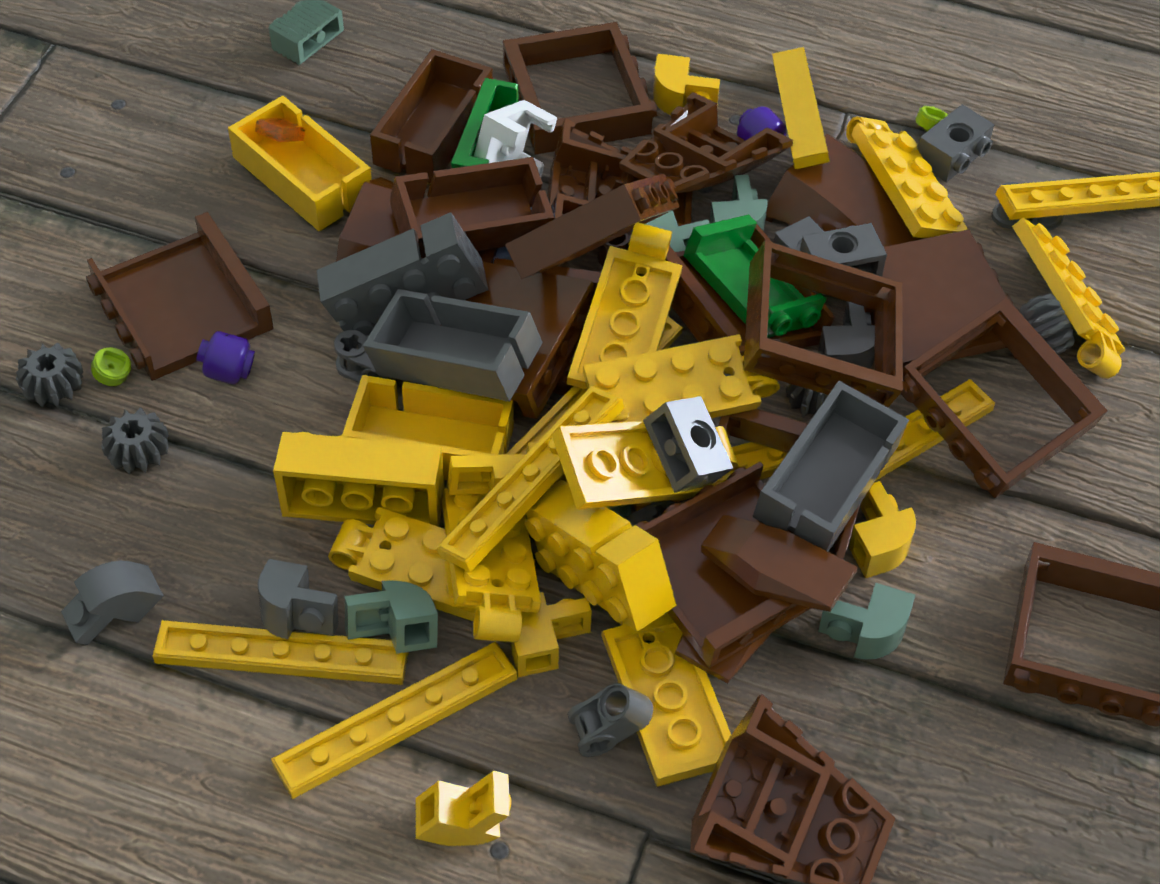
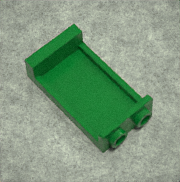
M489 78L484 79L452 159L451 169L489 163L488 159L474 157L484 114L517 103L518 85L516 83Z
M749 214L693 227L683 254L745 324L747 318L749 267L751 260L759 250L750 240L757 222ZM770 278L767 338L776 335L781 336L790 331L809 328L815 325L821 316V310L826 301L825 296L819 293L804 297L792 284Z

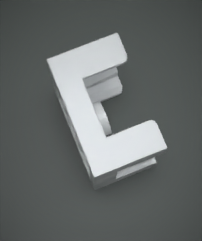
M526 100L484 114L474 157L488 159L489 163L532 157L523 152L530 124L533 123L551 133L554 131L557 117ZM534 158L541 177L544 164Z

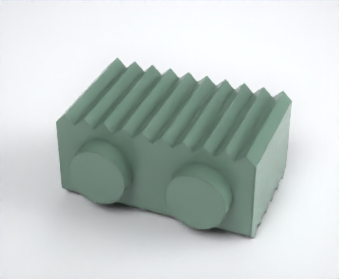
M301 0L292 7L291 11L288 10L287 14H283V17L276 18L269 26L273 51H277L283 57L286 56L288 60L291 59L293 63L296 62L298 65L344 31L342 10L324 0Z

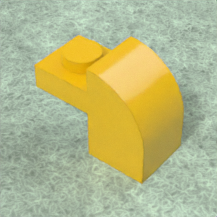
M657 54L653 98L656 105L669 115L678 106L684 107L687 104V97L692 92L718 105L720 79L689 76L690 57Z
M880 481L873 483L863 498L860 508L867 521L853 526L849 549L865 579L891 571L905 560L916 527V518L912 507L898 511L893 495L887 494Z
M540 592L541 605L538 613L521 612L522 626L518 642H511L512 656L518 677L559 669V646L557 639L591 633L592 611L586 598L577 600L568 598L560 600L556 604L547 605L544 593Z
M492 771L470 788L437 781L416 797V839L445 846L480 845L499 838L500 822L509 817L511 808L508 774Z

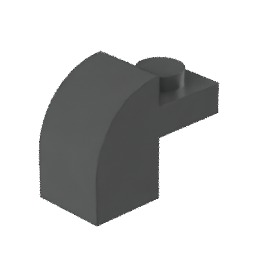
M847 301L843 326H822L818 353L870 368L875 361V325H871L870 312H864V306Z
M268 559L258 579L260 617L264 627L273 635L287 640L293 629L334 636L339 625L337 594L309 589L308 566Z
M112 561L90 569L74 581L79 593L67 604L61 613L75 643L88 645L113 618L138 623L164 595L148 565L131 561Z

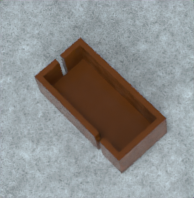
M431 49L371 132L373 165L397 173H401L405 169L406 175L427 172L428 183H431L433 172L445 170L454 157L485 78L492 79V68Z
M534 157L434 171L427 194L428 198H424L429 179L427 172L397 176L394 179L389 200L399 233H404L413 228L417 232L422 259L426 257L420 225L450 212L476 251L506 247L505 244L554 220L545 190H541L543 183Z

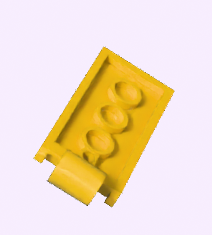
M856 116L849 121L846 129L848 140L851 143L857 144L913 237L930 238L968 230L963 222L962 214L951 203L947 196V190L939 184L932 173L931 165L922 157L917 149L916 141L908 135L907 131L901 130L899 134L894 133L888 124L882 120Z
M1023 217L1012 226L1050 290L1060 302L1062 309L1065 311L1077 334L1087 340L1080 346L1077 352L1079 364L1103 379L1115 376L1121 368L1122 360L1120 354L1125 351L1124 346L1115 334L1119 331L1117 324L1108 314H1103L1098 307L1102 304L1100 297L1091 287H1086L1082 280L1086 276L1082 269L1074 261L1070 262L1066 256L1070 250L1064 241L1057 235L1052 238L1042 224L1038 223L1035 226Z
M637 222L631 234L628 250L613 246L609 247L567 377L568 385L587 390L583 376V365L658 351L683 267L680 264L665 261L671 242L672 231Z
M740 334L583 365V376L587 390L592 385L621 397L625 408L611 423L643 421L665 402L699 396L702 397L711 418L755 410L761 405V398L773 395L780 389L778 380L743 370L744 356H741L739 350L742 342Z
M643 421L560 426L551 433L577 510L694 498L702 489L697 488L674 493ZM717 426L715 428L731 464L735 468L738 462L726 430L723 426Z
M444 488L442 507L446 537L487 494L449 495L448 489ZM525 515L471 572L449 562L455 606L475 608L473 619L474 639L518 642L522 626L521 612L538 613L540 609L541 598L529 533L525 526Z
M377 507L374 518L376 522L373 528L354 519H347L343 522L328 554V558L337 567L348 570V576L352 581L381 591L382 581L394 580L412 583L421 587L430 595L436 609L473 621L475 608L455 606L449 561L440 557L436 548L446 538L445 529L381 507Z
M669 614L660 616L638 632L622 621L620 622L622 626L603 630L601 637L618 683L646 695L653 704L652 719L644 729L637 731V735L656 786L659 787L714 771L731 733L706 671L675 655L682 632Z

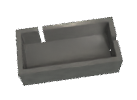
M451 212L420 225L426 257L423 259L421 258L417 232L413 228L317 270L320 302L336 322L339 321L343 331L356 330L369 336L398 289L427 294L430 300L433 295L466 300L488 290L482 258Z
M398 289L363 344V347L378 376L510 402L525 375L522 368H529L543 342L531 313L528 311L433 295L430 300L427 294Z
M838 381L761 490L753 518L774 528L784 531L790 530L794 535L828 552L877 479L880 471L883 470L898 447L909 419Z

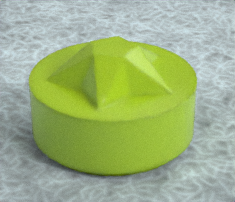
M923 106L919 109L915 121L927 132L948 116V114L935 107Z
M113 347L99 350L91 363V372L94 378L107 386L122 384L126 381L131 370V361L127 354Z

